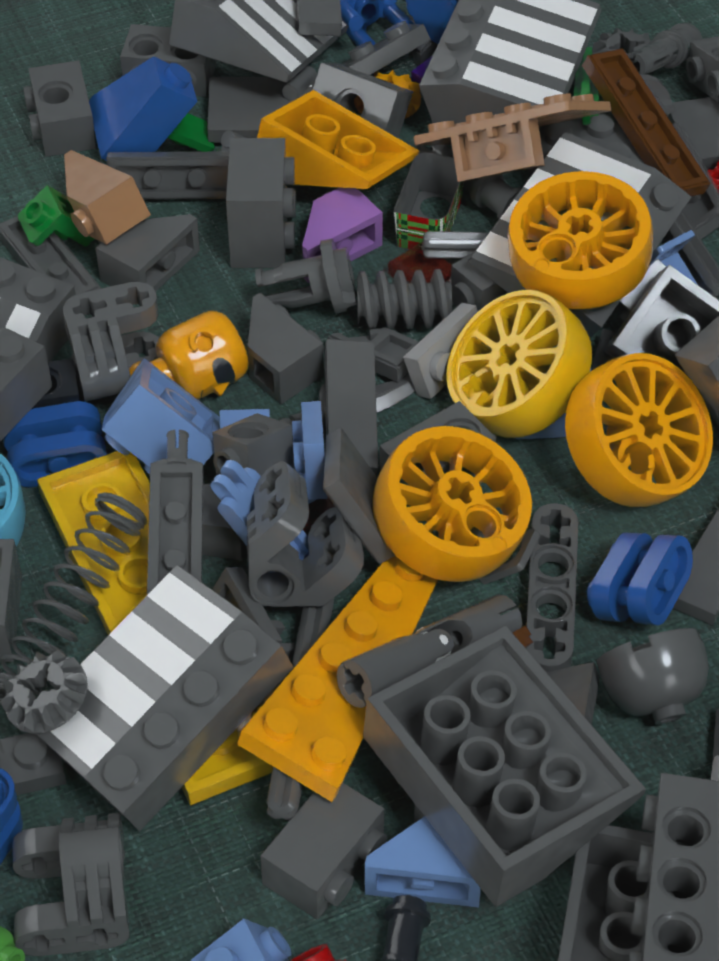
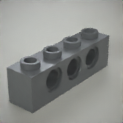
M661 773L657 796L648 794L645 796L641 829L652 831L651 846H640L636 881L647 882L646 898L635 897L631 934L642 935L641 952L630 951L628 961H719V781ZM674 841H685L690 843L692 846L679 845ZM668 892H681L687 895L689 898H676L670 895ZM663 945H676L685 952L673 953L666 950Z

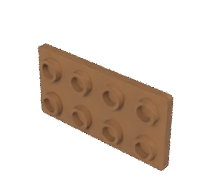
M570 93L558 94L543 98L544 104L531 106V103L514 104L504 107V113L493 115L492 112H482L465 116L466 122L455 124L454 121H443L429 124V133L413 136L415 145H452L457 182H468L545 165L539 127L611 111L610 101H594L593 94L571 97Z

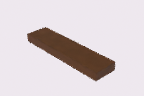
M624 49L587 55L582 67L603 100L610 101L612 114L644 164L656 168L690 196L704 194L711 184Z

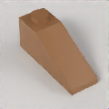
M73 150L64 154L67 198L74 210L71 213V219L83 236H90L107 245L151 215L132 176Z

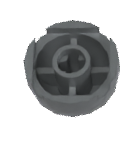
M694 628L675 629L648 636L650 641L648 643L632 648L630 641L600 656L597 659V665L602 683L610 700L621 711L632 716H653L654 723L657 725L669 723L686 716L684 706L699 698L706 686L709 670L704 642L701 640L697 629Z

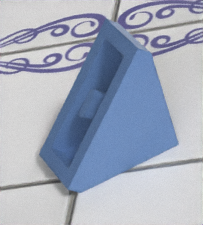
M425 816L366 856L365 895L390 898L399 895H410L426 902L479 908L481 888Z

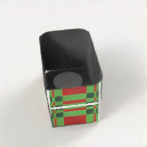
M421 153L414 158L394 208L398 248L423 252L422 241L425 232L451 231L463 198L464 182H457L454 157ZM440 197L446 199L451 206L445 217L430 218L421 212V203L427 198Z

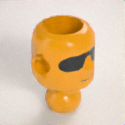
M218 311L203 312L165 331L156 343L158 358L150 362L197 400L212 393L219 397L222 396L228 385L235 383L244 376L249 365L247 352L238 331L231 320L225 314ZM141 361L134 363L129 368L130 377Z

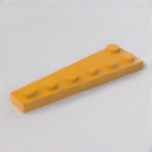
M396 555L383 562L241 730L237 745L330 802H333L363 740L366 706L363 708L354 707L341 694L337 682L338 667L344 661L394 639L413 635L438 583V579L415 571Z

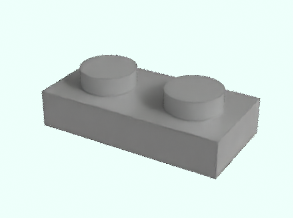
M461 303L403 357L417 396L432 399L447 384V364L452 347L464 326L478 312L476 305Z

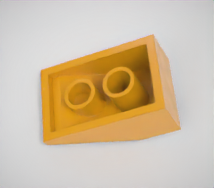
M315 90L261 118L257 138H285L286 157L295 158V184L293 185L368 189L412 162L419 154L418 149Z

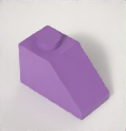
M337 188L315 199L302 244L303 259L321 255L320 240L333 238L337 249L347 247L351 261L382 246L383 212L356 188ZM309 276L303 277L308 283H310Z

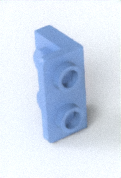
M321 401L301 402L302 420L292 421L295 470L306 481L308 504L317 499H327V494L323 490L325 453Z

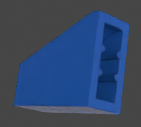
M153 56L90 98L89 104L101 159L107 161L108 152L157 151L197 103L191 75L184 67L177 63L169 64Z

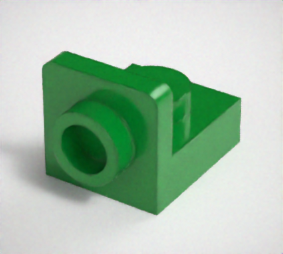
M48 185L34 199L30 200L18 214V219L29 242L36 246H39L53 232L63 240L71 238L85 247L94 240L90 236H83L71 219V213L74 210L67 196Z

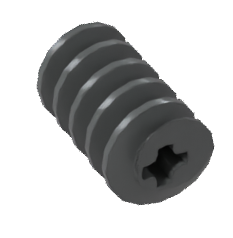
M434 269L429 283L426 282L422 270H415L411 283L407 282L403 270H396L392 284H389L384 271H377L373 284H370L365 271H359L358 325L361 317H365L369 329H376L380 316H384L388 328L394 329L398 316H403L407 329H413L417 315H421L425 327L432 328L436 315H440L441 319L444 320L452 312L451 276L448 282H445L440 269Z

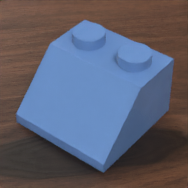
M144 358L104 416L101 430L106 433V441L121 454L129 455L131 452L146 464L144 468L150 475V463L167 459V432L176 430V448H178L180 429L189 434L188 459H193L204 465L214 453L212 432L220 429V417Z

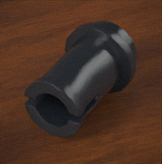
M399 895L394 897L392 904L386 907L384 916L389 924L381 961H418L423 929L428 927L431 921V916L426 911L427 904L424 900L415 896Z

